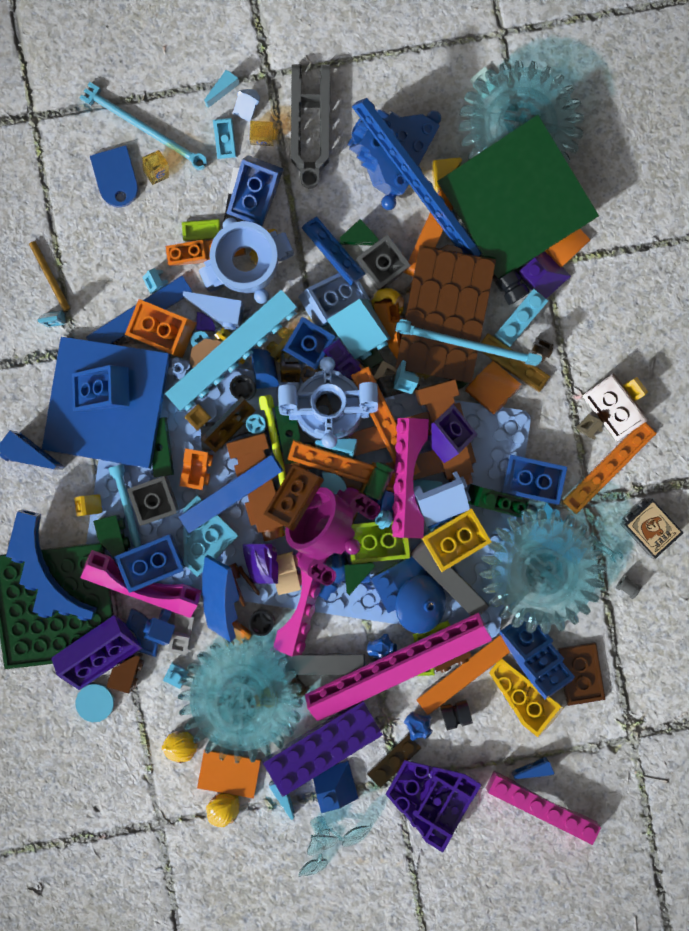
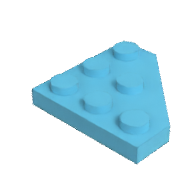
M196 495L183 509V514L202 502L203 499ZM216 515L191 533H188L184 527V565L198 577L203 572L205 556L210 555L216 559L239 535L219 515Z

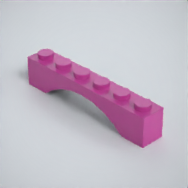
M398 418L396 426L397 444L395 447L393 537L423 538L424 517L415 500L413 475L418 454L428 440L429 419Z
M91 550L81 578L189 618H191L197 608L201 595V590L185 584L172 585L153 583L129 593L117 563L110 556Z
M302 570V590L298 606L291 619L277 631L273 649L291 657L302 655V652L305 650L306 637L311 628V618L315 612L316 599L320 593V582L311 578Z
M493 771L485 787L489 794L591 845L594 844L601 827L597 821L551 802L496 771Z

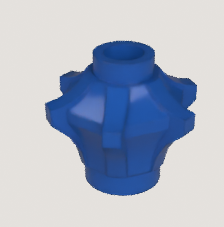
M383 634L377 640L369 641L367 646L368 655L377 659L397 651L396 643L390 640L388 634Z
M412 711L406 717L404 724L407 725L412 741L417 738L427 739L432 734L433 730L430 725L432 717L430 715L423 716Z

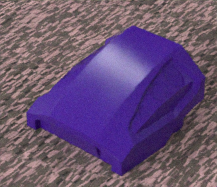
M242 544L244 559L251 582L278 584L276 548L272 544Z

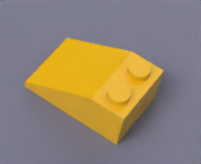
M472 508L457 515L422 538L441 572L491 543L490 538Z

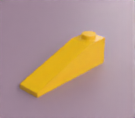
M501 659L490 670L489 674L514 710L521 724L536 737H539L564 709L563 706L551 697L545 700L530 680L505 660Z

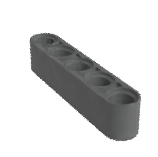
M423 541L410 552L412 557L471 616L477 613L481 615L490 607L452 567L441 572Z

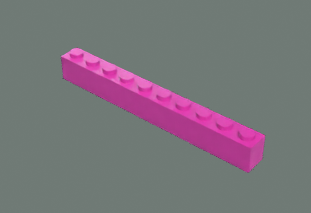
M479 613L472 615L306 693L307 709L317 722L492 641L489 630Z

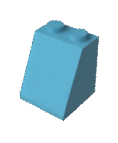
M358 299L327 319L354 359L361 358L364 360L370 357L372 350L376 348L381 350L388 345L387 341L391 339L368 299Z

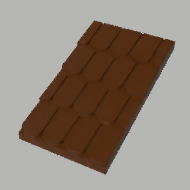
M420 245L405 320L410 321V325L416 328L480 343L496 259ZM402 334L395 369L404 360L406 361V371L472 383L478 350L416 335Z

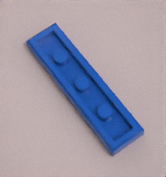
M317 216L302 226L303 231L350 286L365 276V272Z

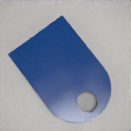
M127 146L90 155L98 188L104 201L117 208L130 205L137 197L138 183ZM120 192L126 193V199L123 202H119L116 199L117 194Z

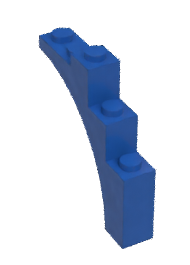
M24 509L17 511L6 557L12 558L11 561L16 563L25 562L19 584L24 585L25 589L35 591L38 589L33 612L38 613V616L43 618L52 617L59 611V614L66 616L70 614L76 615L80 620H92L96 616L97 608L79 601L65 591L52 576L43 559L39 538L41 514Z

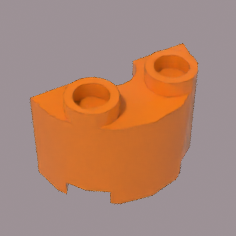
M185 448L184 464L179 486L203 490L204 485H208L210 481V474L207 471L208 466H212L213 455H209V452Z

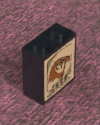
M644 498L636 505L638 508L634 512L630 511L622 518L624 521L620 525L650 558L656 559L683 534V531L653 499L648 498L646 500Z

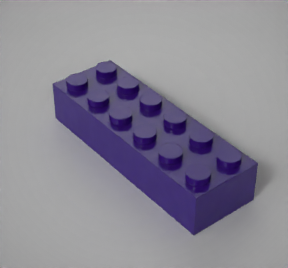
M361 701L340 711L263 758L262 763L281 796L284 797L383 736L364 701Z

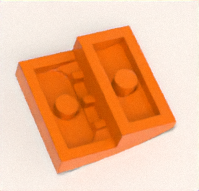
M578 229L545 251L560 267H563L590 241V238L581 229Z
M492 361L477 375L465 391L494 415L520 389L522 384Z

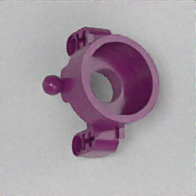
M320 487L295 530L292 531L287 527L285 528L288 544L298 551L296 556L299 558V568L321 584L331 585L336 579V572L325 564L324 561L333 553L342 554L345 550L348 554H357L360 551L361 545L358 540L353 539L355 535L354 530L351 528L353 517L359 512L368 519H374L380 513V506L352 487L347 488L344 492L339 489L337 494L328 488Z

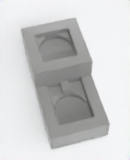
M175 613L173 623L175 629L168 646V652L187 655L195 614H192L191 618Z

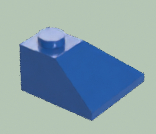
M301 317L283 351L316 370L321 359L325 356L323 349L333 342L335 336L306 318Z
M349 761L338 763L313 778L321 813L340 809L359 798Z

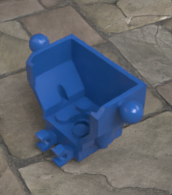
M376 110L386 120L390 130L397 135L399 142L410 153V157L415 164L419 166L440 127L441 114L436 110L428 112L427 116L419 114L400 117L392 111L387 113L383 110ZM359 119L352 130V138L347 145L350 147L349 150L357 154L356 158L361 161V166L367 169L373 187L386 194L381 200L382 207L385 210H392L396 206V196L404 194L409 183L363 121Z

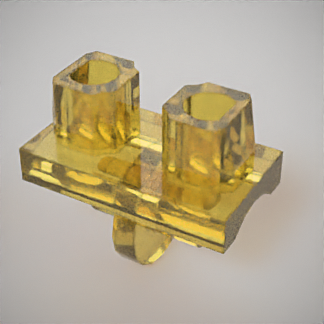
M282 327L278 335L283 340L279 345L272 341L266 347L271 353L270 355L279 364L280 353H284L287 360L292 356L283 351V348L294 329L290 330Z

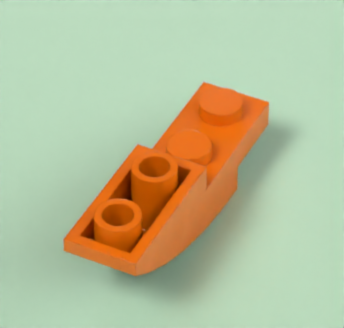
M198 240L165 246L168 265L198 264L210 260V248L213 240ZM245 248L239 249L234 257L246 255Z

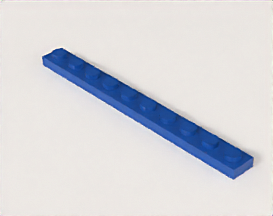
M368 98L357 101L352 108L454 245L461 248L463 253L479 256L481 252L477 248L476 243L468 236L466 229L457 221L455 214L446 206L444 199L435 191L433 184L427 180L421 168L415 164L410 157V153L404 149L397 135L390 130L386 120L376 111L374 104Z

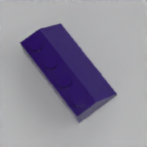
M114 615L61 650L51 659L56 675L80 690L142 647L127 625Z

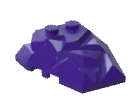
M405 760L387 790L386 795L397 809L407 817L410 824L418 830L425 842L443 853L482 784L464 773Z

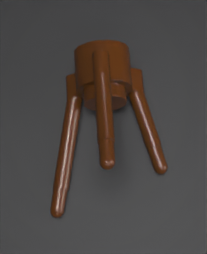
M233 563L229 567H231L239 600L242 606L245 607L244 598L236 579L241 578L239 574L242 575L257 595H260V592L246 575L242 566L238 567L237 563Z

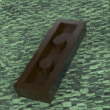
M241 396L200 439L216 453L256 410Z
M407 733L367 772V775L381 788L399 771L405 760L409 761L421 749V746L415 740L412 741Z

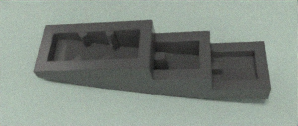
M328 653L306 654L293 657L285 655V674L347 675L365 666V654Z

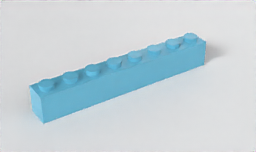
M280 290L171 387L165 395L180 411L186 410L188 412L196 405L194 401L199 397L201 399L210 392L209 388L213 384L217 386L225 379L223 376L228 371L232 373L237 369L240 360L248 359L254 353L252 350L257 345L261 347L268 341L266 338L271 333L276 334L283 327L281 324L286 319L288 321L293 319L297 315L295 312L298 310L296 305Z

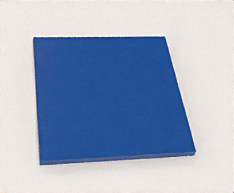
M61 337L41 450L151 469L171 354ZM108 365L128 367V407L73 412L72 373Z

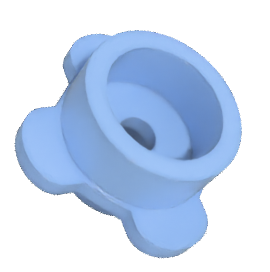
M177 357L173 358L172 365L168 368V374L175 375L180 380L185 376L187 370L190 369V364L180 361Z

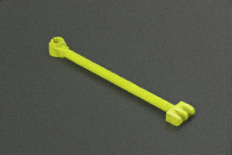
M272 395L260 396L259 403L261 410L265 411L273 454L284 470L278 474L281 485L286 477L272 411V408L275 406Z

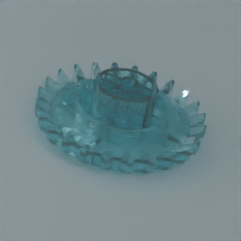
M516 60L514 67L511 69L506 63H501L498 74L494 70H487L485 72L487 82L477 79L473 83V87L478 93L468 92L465 95L464 100L473 105L462 107L459 113L461 116L470 117L469 120L461 122L458 127L459 131H470V134L463 138L461 145L463 147L475 145L468 159L470 160L518 128L519 122L524 124L538 114L569 165L570 157L566 150L576 154L579 146L572 138L581 139L583 137V130L575 126L576 124L583 123L584 115L575 112L580 107L581 101L577 98L571 99L570 96L575 90L572 85L564 87L562 85L564 76L558 74L553 77L551 75L552 67L548 65L542 71L538 70V64L535 61H531L529 67H524L521 60Z
M537 508L536 519L533 520L529 512L523 510L521 511L523 523L519 524L514 518L508 517L507 522L511 529L509 532L499 527L495 528V532L501 538V541L499 543L491 541L487 545L495 551L494 555H481L480 559L491 565V569L479 571V575L492 581V583L483 586L482 591L496 594L488 602L491 607L504 606L498 614L501 619H506L513 614L514 617L511 622L513 627L518 628L525 621L527 622V632L533 633L537 625H540L542 633L548 634L551 630V625L555 624L556 628L561 632L565 630L566 620L576 625L579 623L577 616L579 612L586 615L591 612L587 605L589 601L598 602L599 596L594 593L595 588L604 587L605 583L597 577L598 574L606 571V567L597 564L596 560L603 556V551L592 549L597 542L596 536L584 537L588 528L586 524L581 523L576 528H573L575 524V517L568 514L565 520L561 522L559 510L553 509L550 519H547L544 509ZM542 553H549V555L546 557L548 560L542 557L538 558L536 555ZM531 559L543 566V569L553 577L551 582L529 563ZM550 561L556 563L557 570H556V567L554 566V564L551 563ZM526 568H529L527 573L530 577L540 582L541 584L546 583L547 585L541 587H534L537 583L529 577H526Z
M242 637L239 646H236L234 641L229 642L225 640V649H222L217 643L211 644L212 656L207 652H200L197 657L202 662V665L190 663L187 667L195 676H185L180 681L181 684L191 687L190 690L182 691L178 695V699L190 701L189 704L182 707L179 715L192 714L193 716L186 723L184 729L189 730L197 726L200 729L195 735L193 742L197 743L207 737L209 739L205 749L207 754L217 745L221 746L220 760H224L229 751L234 750L235 763L240 762L244 751H248L250 761L255 762L258 748H261L264 755L269 757L272 752L270 742H273L279 749H282L284 739L281 732L289 737L293 736L294 729L288 721L299 723L301 716L293 708H301L303 706V700L294 696L295 693L302 690V685L299 683L291 684V680L296 676L297 672L295 669L286 670L284 668L288 662L287 657H281L277 660L274 657L276 654L275 647L269 648L266 652L263 650L262 641L258 640L252 647L249 646V641L246 637ZM231 687L230 696L224 694L225 690ZM240 687H241V702H240V703H244V704H243V706H242L241 709H240V715H239V700H236V698L238 697V695H239V693H240ZM250 706L251 708H256L255 712L248 715Z

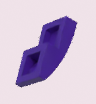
M339 338L323 349L327 357H331L335 361V368L348 379L352 380L351 375L362 370Z

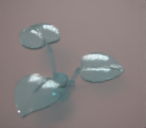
M317 816L312 819L310 825L315 835H311L307 854L309 856L318 855V858L307 862L301 868L298 876H310L322 871L328 864L327 859H322V853L325 850L333 847L338 840L343 841L342 846L344 847L353 846L361 842L369 834L372 825L355 827L342 837L331 825L328 826L324 816Z

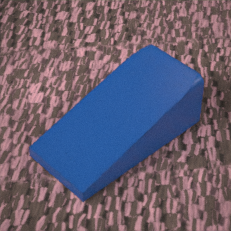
M546 757L511 772L514 779L554 775L551 764Z

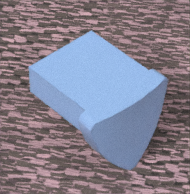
M243 89L237 93L238 99L233 114L250 122L259 104L260 96L254 89Z

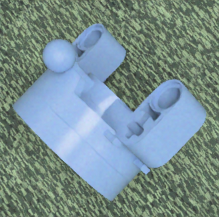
M227 218L223 222V229L213 239L210 248V260L204 262L205 267L201 268L199 273L208 292L218 290L225 285L237 292L254 293L255 301L259 304H264L269 300V293L264 288L273 279L278 268V261L292 257L294 251L285 232L277 234L276 231L269 233L256 223L247 221L237 222L233 218ZM241 248H251L258 255V263L251 271H239L233 264V257Z
M324 357L319 364L323 371L316 372L311 378L306 380L298 392L297 387L294 385H281L278 387L279 412L281 415L289 416V420H297L299 427L309 438L314 441L322 440V444L326 448H333L337 444V439H347L357 430L361 418H369V413L378 411V386L374 382H365L359 385L358 390L357 386L350 379L343 376L341 372L333 370L335 361L331 357ZM331 393L338 396L342 403L339 411L332 415L320 413L316 408V401L321 395Z

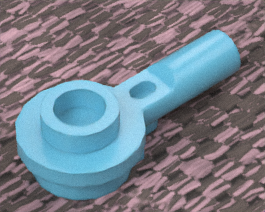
M384 510L380 511L375 519V524L379 525L380 529L388 528L393 520V517H391L392 513L388 510L387 512Z

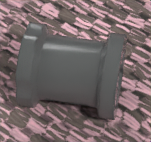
M624 575L616 586L617 590H622L630 595L629 598L632 600L639 594L642 588L641 584H635L629 580L627 575Z

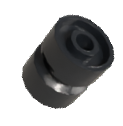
M516 269L495 282L500 292H505L504 299L508 305L517 302L530 293L524 283H520L522 278Z
M246 375L235 376L230 383V392L237 400L242 396L246 401L254 398L257 392L255 382Z
M263 608L256 610L249 619V629L257 636L269 634L275 625L273 613Z
M466 699L456 702L455 706L451 704L440 706L447 731L456 729L458 724L462 727L473 724Z

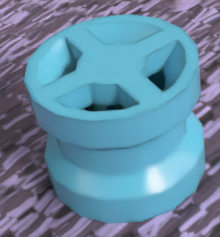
M198 331L192 335L191 345L194 347L205 338L210 339V337L205 332Z
M254 414L248 417L246 427L249 432L258 435L266 429V420L262 416Z

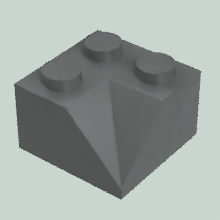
M388 235L356 258V262L377 290L387 287L411 266Z
M162 476L127 489L140 526L180 513L168 476Z

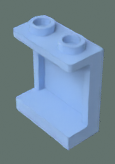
M457 471L453 472L454 481L423 493L420 486L413 488L415 500L424 517L426 527L470 510L468 502L471 499L467 490H465L467 484L464 477H459Z

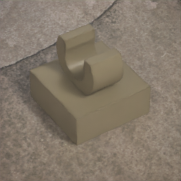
M588 414L576 428L582 434L595 440L594 434L597 431H603L601 427L603 423L600 419Z

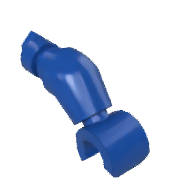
M333 553V557H331L332 569L336 572V579L331 585H323L319 596L326 601L331 593L337 591V585L341 584L343 580L345 581L344 563H348L343 553Z

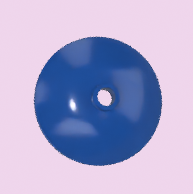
M417 575L408 579L402 585L398 592L395 606L396 615L401 625L410 632L421 634L431 631L440 623L446 609V595L443 587L433 577Z

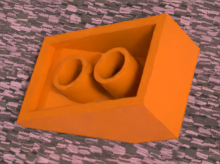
M138 299L125 335L183 358L197 322Z

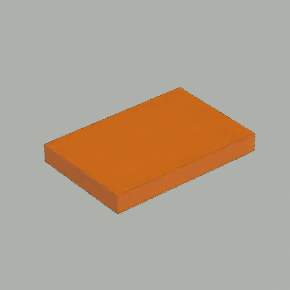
M204 749L197 788L254 799L261 759Z

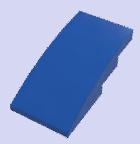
M206 555L202 575V597L207 626L231 642L236 639L232 622L238 619L234 603L240 599L231 567L210 555Z
M529 612L500 630L499 633L514 659L545 700L575 678L564 665L562 655L552 645L553 639Z

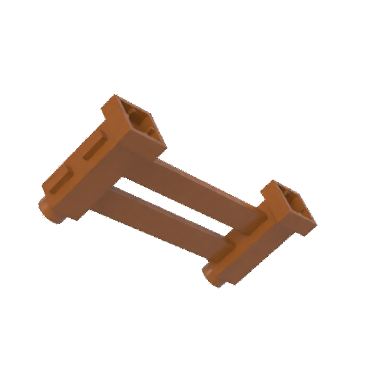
M449 380L414 390L418 405H425L426 412L405 418L429 419V436L432 435L431 424L452 404L463 415L460 402L455 403L453 398L459 395L456 380ZM376 426L355 431L347 438L357 439L354 456L386 448ZM266 432L226 444L230 459L237 457L238 464L234 465L237 477L269 457L265 452V449L270 448ZM471 442L458 455L446 463H443L434 450L418 454L416 464L420 473L414 475L413 480L443 472L444 477L449 482L454 481L453 472L457 471L459 477H464L467 485L472 484L471 473L474 472L472 464L476 463ZM281 452L286 475L288 474L293 464H296L306 470L314 468L301 463L285 465L283 452ZM393 461L385 463L393 467V469H395V464ZM278 475L248 494L249 502H245L251 526L256 524L258 533H262L264 541L285 536L284 526L264 515L277 492L273 479L279 478ZM340 476L344 480L346 488L352 487L360 491L362 482Z

